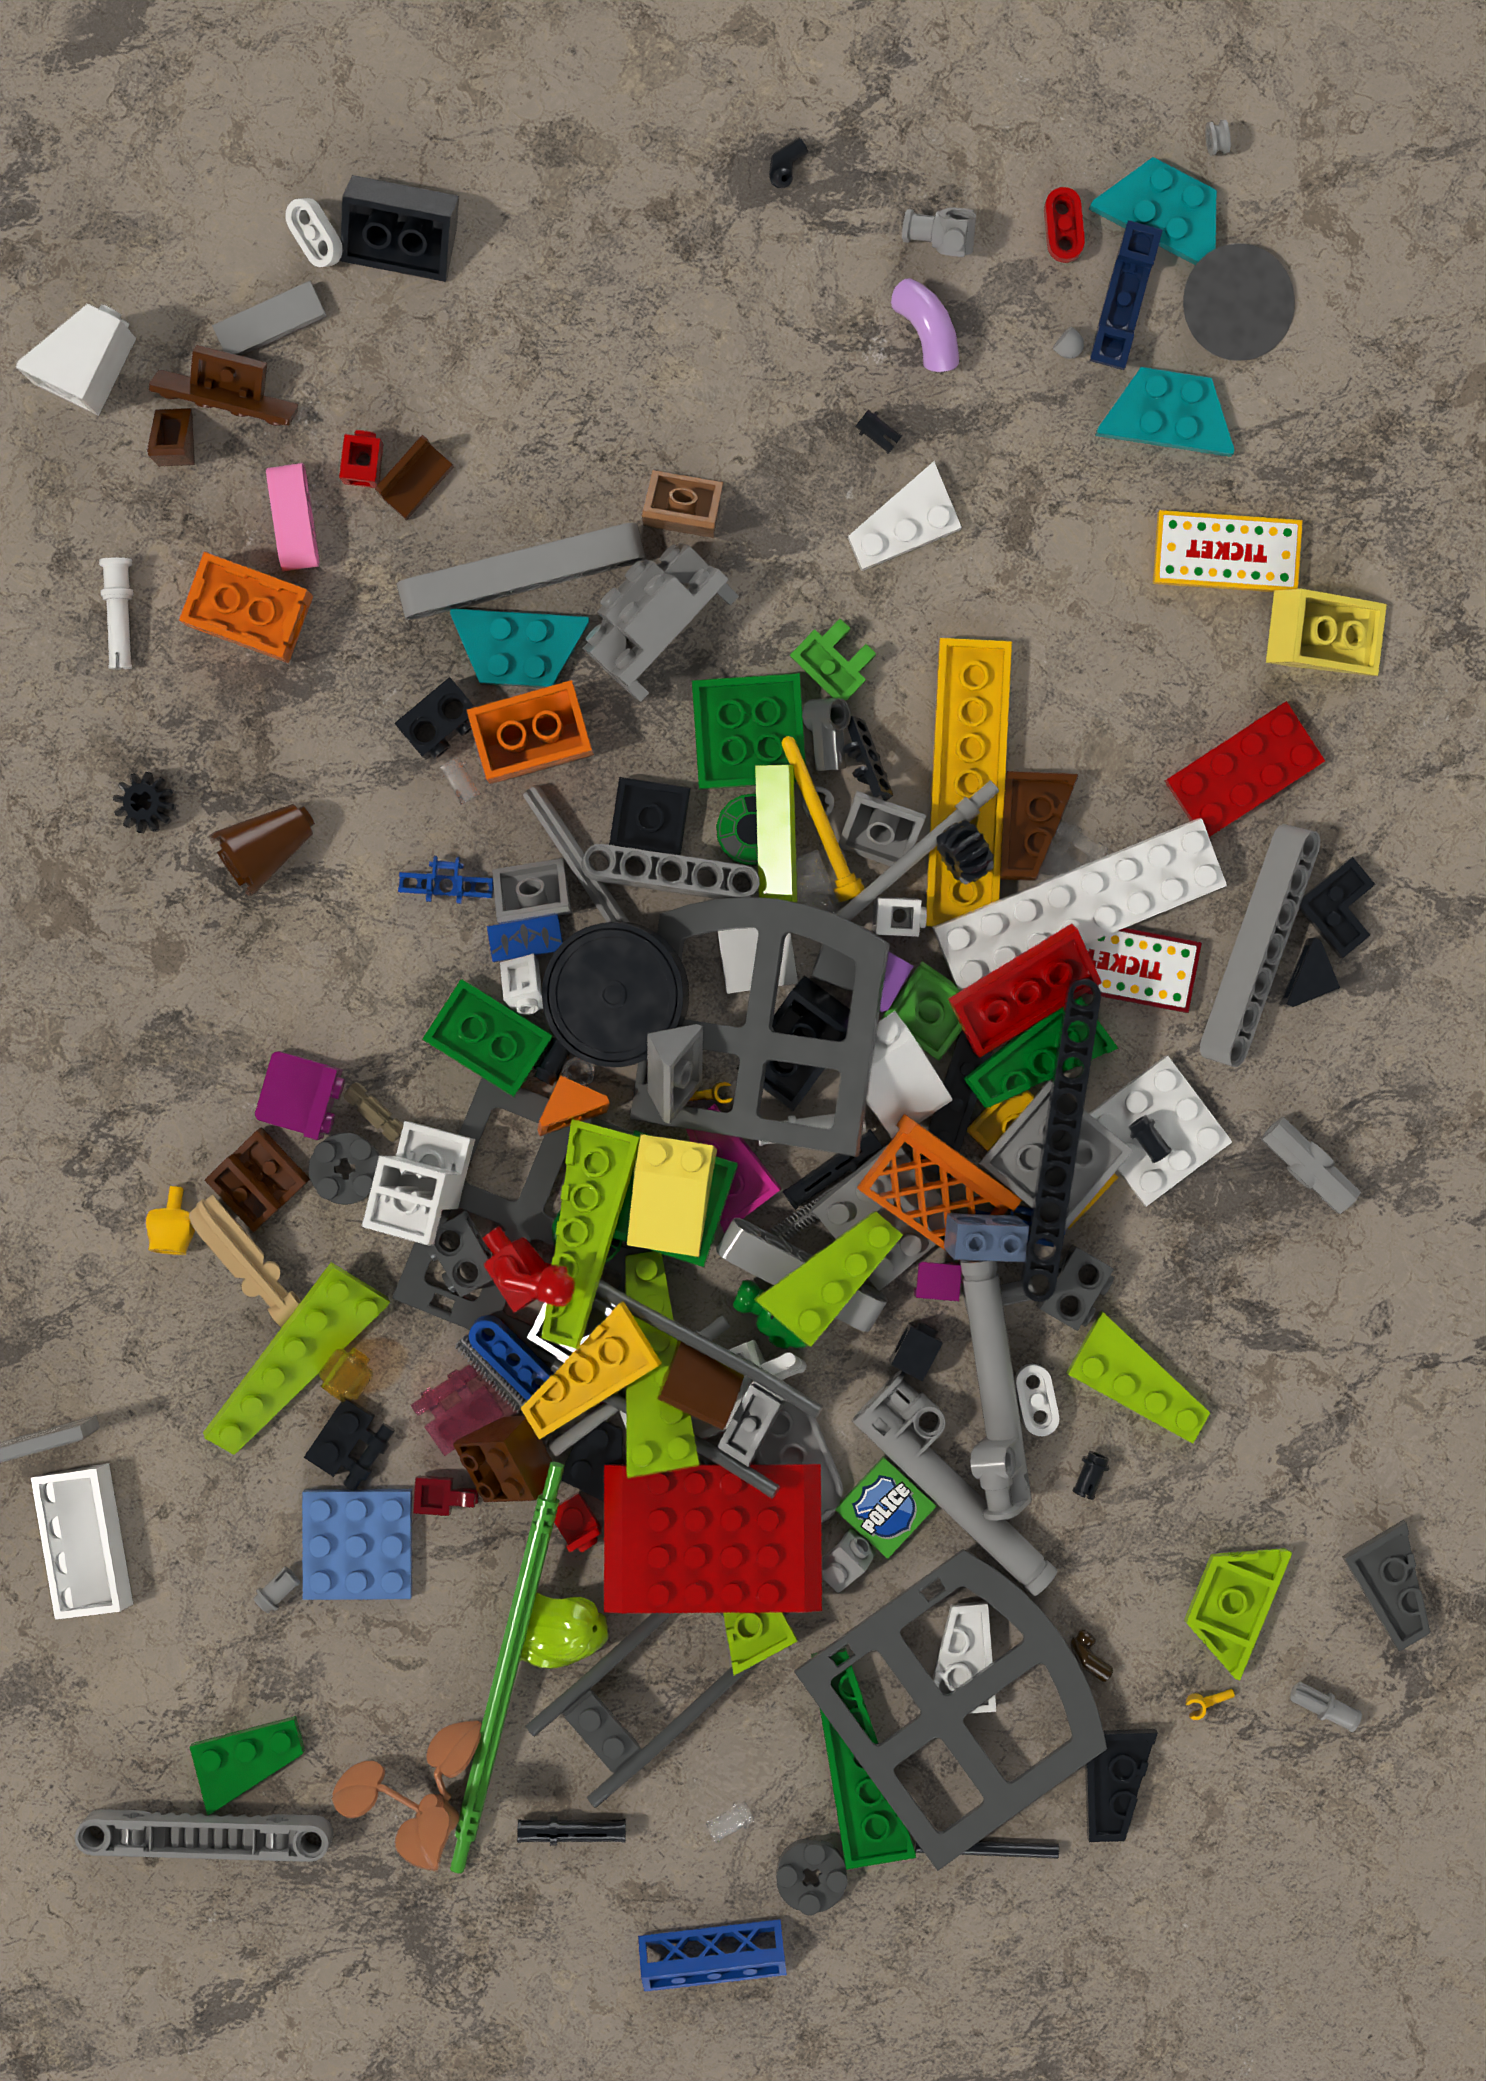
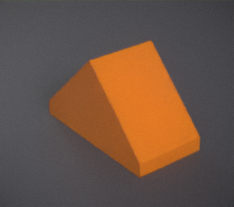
M560 1075L539 1120L537 1129L539 1136L570 1126L572 1119L585 1121L607 1113L610 1104L608 1097Z

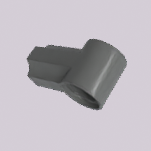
M841 698L811 699L807 701L803 708L802 717L806 728L812 731L815 770L826 771L846 768L845 752L843 750V730L849 725L851 718L848 703Z

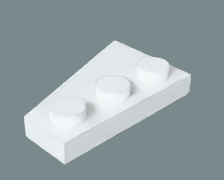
M933 461L848 536L861 571L961 530V524L935 462Z
M986 1601L956 1603L950 1606L932 1678L941 1692L945 1694L951 1693L993 1662L989 1610ZM995 1695L969 1714L996 1712Z

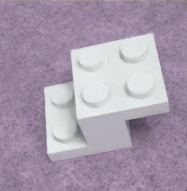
M404 1121L396 1156H379L362 1227L425 1245H434L442 1210L458 1209L475 1139Z

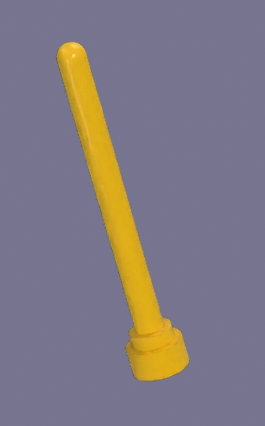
M786 736L781 744L789 764L794 765V776L836 874L835 884L837 887L834 888L839 902L852 899L865 889L861 878H856L854 872L850 873L797 743L793 737Z

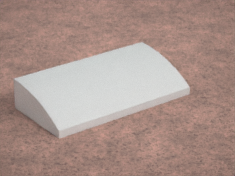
M109 1463L32 1477L31 1482L55 1620L121 1612L133 1605Z

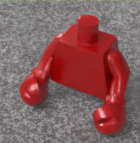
M500 1226L482 1238L494 1255L483 1263L484 1267L514 1313L535 1300L557 1307L567 1306L571 1302L575 1281L568 1274V1269L565 1266L545 1263L526 1238L522 1237L511 1242Z

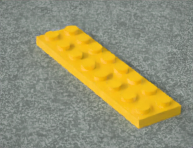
M939 639L929 833L956 810L955 805L965 797L969 799L990 780L996 785L999 792L978 809L980 813L970 821V824H974L980 834H983L985 841L990 844L989 850L993 854L994 868L987 872V875L965 885L959 880L954 879L953 874L947 870V866L941 860L942 857L937 850V846L928 853L926 927H934L999 900L1012 641Z

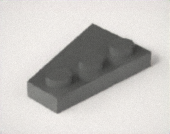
M1404 1520L1342 1556L1398 1651H1402L1430 1634L1422 1591L1419 1589L1414 1554L1411 1552L1408 1526Z

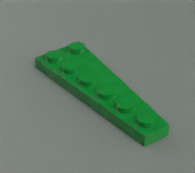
M842 1648L830 1658L838 1666L848 1659L849 1655L847 1649ZM812 1653V1654H811V1658L814 1657V1656H815L816 1654H818V1653ZM850 1665L831 1680V1685L871 1741L879 1744L854 1669ZM820 1709L846 1870L916 1858L908 1829Z

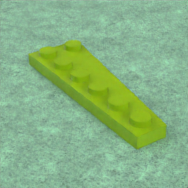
M575 1119L571 1121L565 1161L567 1165L560 1198L562 1200L561 1211L556 1228L555 1255L552 1257L551 1265L565 1266L568 1269V1274L575 1281L573 1298L567 1306L557 1307L546 1303L542 1339L578 1350L580 1348L637 1159L640 1137Z
M652 1251L625 1256V1295L673 1320L662 1254ZM633 1316L662 1364L626 1386L627 1479L699 1466L691 1415L657 1399L664 1374L671 1365L677 1339Z
M331 1262L204 1430V1438L235 1455L390 1304L389 1298Z

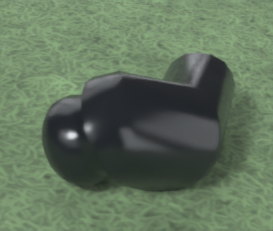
M800 137L776 151L771 157L769 179L776 188H786L792 183L793 162L808 153V149Z

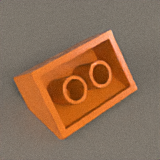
M572 680L467 709L485 777L489 784L594 755Z

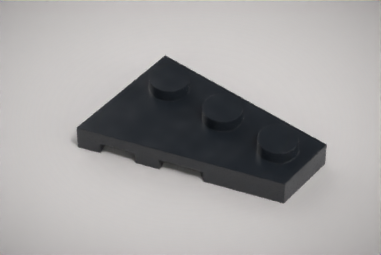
M1156 1729L1103 1730L1107 1749L1085 1764L1087 1839L1089 1842H1118L1126 1840L1138 1800L1137 1795L1141 1781L1147 1771L1148 1758L1152 1745L1155 1744L1158 1735Z

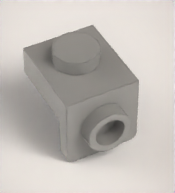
M853 1529L848 1530L840 1543L822 1557V1578L839 1594L867 1570L876 1554L875 1550L866 1539L859 1536Z

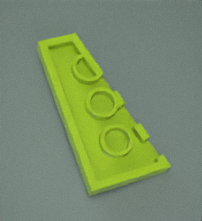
M873 1211L754 1300L807 1346L811 1347L903 1234L879 1213Z
M1100 1311L1066 1373L1193 1444L1210 1412L1105 1313Z

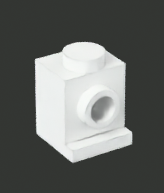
M878 896L874 900L872 932L876 935L919 937L920 928L926 927L927 909L921 906L920 899ZM897 909H903L905 912V918L900 922H896L893 919V913Z

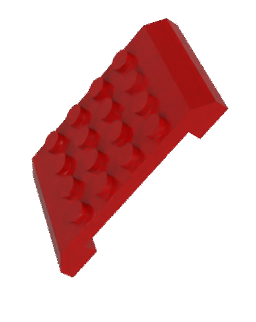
M605 1464L604 1612L784 1613L822 1611L821 1464H750L749 1467L780 1486L774 1498L764 1494L719 1464L699 1465L628 1479L626 1464Z

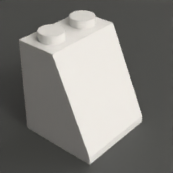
M86 304L18 361L16 368L34 385L99 416L136 337L128 329L129 324L121 319V314L103 304H101L99 309Z
M895 1011L878 1022L866 1102L893 1139L900 1130L896 1124L904 1114L915 1122L920 1123L953 1100L916 1039Z

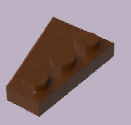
M1006 771L1000 879L1037 881L1078 780V774Z

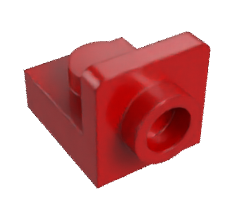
M580 1491L559 1503L554 1523L567 1542L566 1548L568 1551L572 1552L578 1548L580 1552H583L599 1541L596 1536L601 1533L602 1527Z

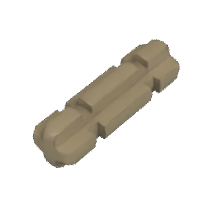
M353 1083L344 1093V1099L352 1106L356 1104L359 1107L357 1111L375 1128L379 1129L381 1127L384 1130L382 1134L389 1141H396L401 1136L404 1124L397 1118L393 1120L390 1117L392 1113L372 1094L370 1096L365 1094L367 1090L360 1083Z

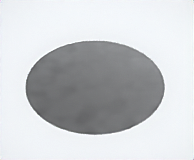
M1228 244L1206 254L1191 271L1184 289V315L1192 335L1207 351L1227 360H1251L1272 350L1285 336L1294 314V291L1286 270L1272 254L1249 244Z

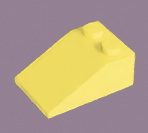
M1307 589L1275 590L1266 663L1296 668L1378 676L1387 604Z
M641 1134L634 1173L627 1239L628 1246L699 1257L717 1149L714 1146Z

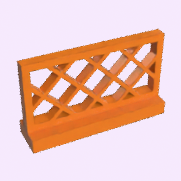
M906 1114L896 1124L900 1130L857 1186V1189L942 1249H944V1240L940 1237L945 1236L947 1213H951V1210L967 1207L968 1214H975L974 1205L990 1202L995 1206L990 1215H1004L1009 1208L1015 1211L1022 1201L1010 1189ZM906 1142L913 1148L914 1161L897 1165L895 1154L903 1143ZM920 1153L927 1157V1159L921 1160ZM937 1164L939 1166L940 1180L923 1184L922 1167ZM915 1169L916 1185L899 1189L897 1172ZM947 1172H948L950 1175H952L953 1178H948V1179H947ZM891 1174L892 1191L876 1193L870 1189L879 1176ZM963 1183L966 1188L967 1199L950 1202L948 1186ZM941 1188L943 1204L926 1208L924 1191ZM973 1191L980 1196L974 1197ZM917 1193L919 1209L903 1212L901 1210L900 1196ZM893 1198L894 1205L890 1203L887 1199ZM944 1212L945 1228L930 1231L927 1225V1215ZM920 1217V1223L913 1218Z

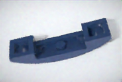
M1128 220L1108 285L1089 361L1125 370L1150 271L1154 265L1163 232L1162 229Z

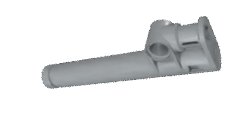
M960 1260L962 1275H964L963 1285L986 1437L972 1450L971 1470L974 1477L980 1479L981 1488L985 1489L987 1507L983 1510V1517L987 1520H1005L1015 1517L1031 1503L1032 1497L999 1274L996 1272L998 1266L997 1261Z
M899 1370L858 1411L852 1422L1019 1583H1022L1023 1587L1032 1596L1038 1595L1052 1582L1058 1570L1049 1561H1045L1044 1556L1006 1520H987L983 1517V1510L987 1507V1501L930 1447L945 1429L946 1421L942 1411L923 1392L918 1393L904 1380L906 1373ZM897 1390H899L908 1400H905V1399L897 1392ZM924 1412H934L938 1417L935 1426L928 1429L919 1426V1418Z

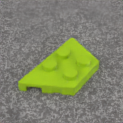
M1288 1549L1211 1554L1184 1618L1187 1625L1236 1680H1241L1292 1556V1552Z

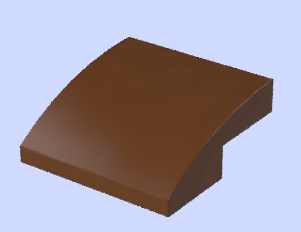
M262 1127L256 1130L205 1179V1182L253 1233L310 1181V1178Z
M678 1340L671 1365L664 1374L657 1399L724 1430L736 1403L745 1375Z

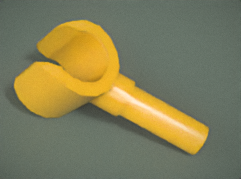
M728 1082L716 1083L712 1089L696 1091L689 1101L713 1099L717 1103H729L733 1098L722 1100L718 1097L717 1092L721 1086L732 1085Z
M1232 1688L1206 1697L1197 1693L1190 1694L1185 1701V1705L1199 1703L1202 1707L1198 1711L1189 1713V1717L1193 1720H1200L1205 1716L1206 1708L1234 1698L1235 1694Z

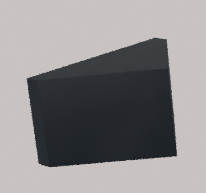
M1316 938L1306 939L1279 1005L1295 1007L1340 988L1321 940Z

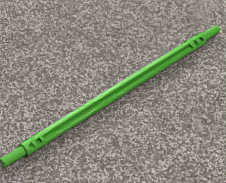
M550 1462L543 1494L539 1495L480 1730L481 1738L474 1754L455 1831L457 1842L450 1870L454 1873L464 1872L471 1842L476 1839L559 1505L557 1494L564 1470V1465L559 1462Z

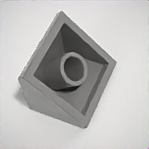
M857 791L838 844L842 850L892 866L914 847L926 815Z
M563 858L492 869L497 923L505 924L572 913Z
M694 1024L647 1034L648 1093L663 1122L670 1124L702 1085L703 1026Z

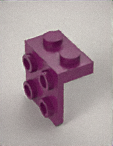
M280 1051L274 1052L270 1058L255 1110L256 1119L304 1133L303 1136L314 1140L323 1139L325 1134H330L334 1123L335 1114L331 1113L334 1100L340 1099L344 1088L345 1079L341 1078L343 1069Z

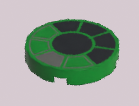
M743 794L729 801L721 810L716 824L717 840L723 852L732 860L747 866L758 865L756 794Z

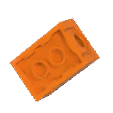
M203 552L179 621L187 627L289 664L313 595L307 589Z

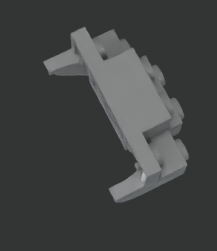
M679 543L678 546L675 544L670 546L660 557L662 563L656 564L645 559L643 563L638 561L631 566L625 574L627 579L618 589L612 588L600 601L602 607L597 613L602 617V622L587 635L586 641L588 643L582 648L618 684L640 702L649 692L638 682L637 678L717 593L727 604L731 605L739 597L726 583L729 579L719 569L709 566L689 545ZM681 583H689L691 586L687 590ZM626 637L635 645L632 650L630 648L626 649Z

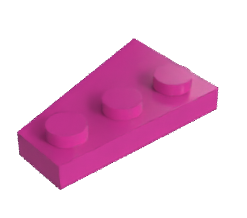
M716 1104L707 1109L721 1112ZM686 1129L690 1142L712 1145L717 1149V1157L739 1164L720 1220L724 1233L734 1218H745L781 1190L780 1185L743 1138Z

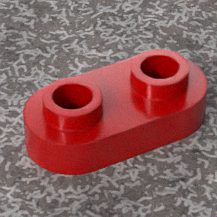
M1059 187L1050 192L1044 204L1047 248L1053 259L1061 263H1069L1080 256L1085 245L1082 203L1076 191L1068 187ZM1063 204L1067 207L1068 212L1066 214H1059L1055 207ZM1061 240L1069 241L1071 249H1061L1059 242Z

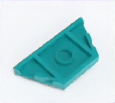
M1154 157L1095 198L1088 209L1123 228L1126 227L1129 220L1162 229L1159 247L1194 265L1206 254L1216 249L1217 190Z
M1140 367L1099 425L1095 434L1098 437L1232 457L1234 454L1233 442L1212 378Z
M450 609V615L479 683L484 685L545 688L555 685L583 632L589 626L590 620L589 617Z

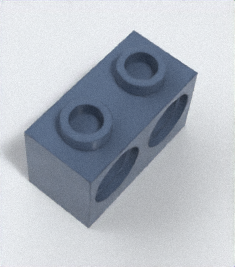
M947 1213L944 1249L954 1260L1025 1262L1029 1226L1018 1216Z

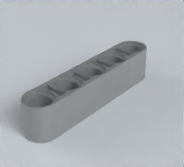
M595 844L589 847L581 861V869L584 875L594 881L713 899L751 897L758 890L760 884L757 872L752 867L607 844ZM594 854L603 855L608 861V868L603 871L594 870L589 864V857ZM630 859L638 860L643 865V874L635 877L631 876L625 869V862ZM662 866H675L679 872V879L675 882L666 881L661 875ZM700 870L710 871L714 876V885L711 887L700 885L697 880V872ZM742 875L748 879L750 883L748 892L741 893L734 888L732 882L734 876Z
M740 1218L732 1220L716 1248V1252L723 1259L772 1285L778 1283L780 1279L793 1272L813 1256ZM863 1283L835 1318L856 1329L869 1332L888 1299L874 1287Z

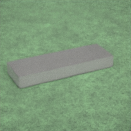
M308 281L212 325L224 352L242 356L327 317L311 281Z

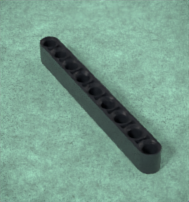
M1079 979L1072 982L1067 988L1028 1232L1026 1259L1023 1264L1021 1286L1026 1296L1036 1302L1050 1299L1056 1289L1101 1002V991L1098 985L1088 979ZM1080 985L1088 986L1093 992V999L1086 1006H1080L1074 1000V991ZM1075 1021H1081L1087 1027V1036L1080 1042H1074L1068 1036V1028ZM1070 1057L1077 1058L1082 1064L1081 1073L1074 1078L1066 1077L1062 1071L1064 1061ZM1066 1093L1072 1094L1076 1099L1075 1109L1068 1114L1060 1113L1056 1104L1058 1098ZM1066 1130L1069 1132L1071 1141L1067 1148L1063 1150L1053 1148L1051 1137L1055 1131ZM1052 1166H1060L1065 1171L1064 1181L1059 1185L1052 1186L1045 1180L1046 1171ZM1047 1202H1053L1059 1206V1215L1053 1221H1045L1040 1217V1208ZM1042 1238L1050 1239L1054 1243L1053 1252L1047 1257H1040L1034 1253L1035 1243ZM1037 1274L1048 1278V1286L1041 1293L1032 1292L1028 1288L1029 1280Z

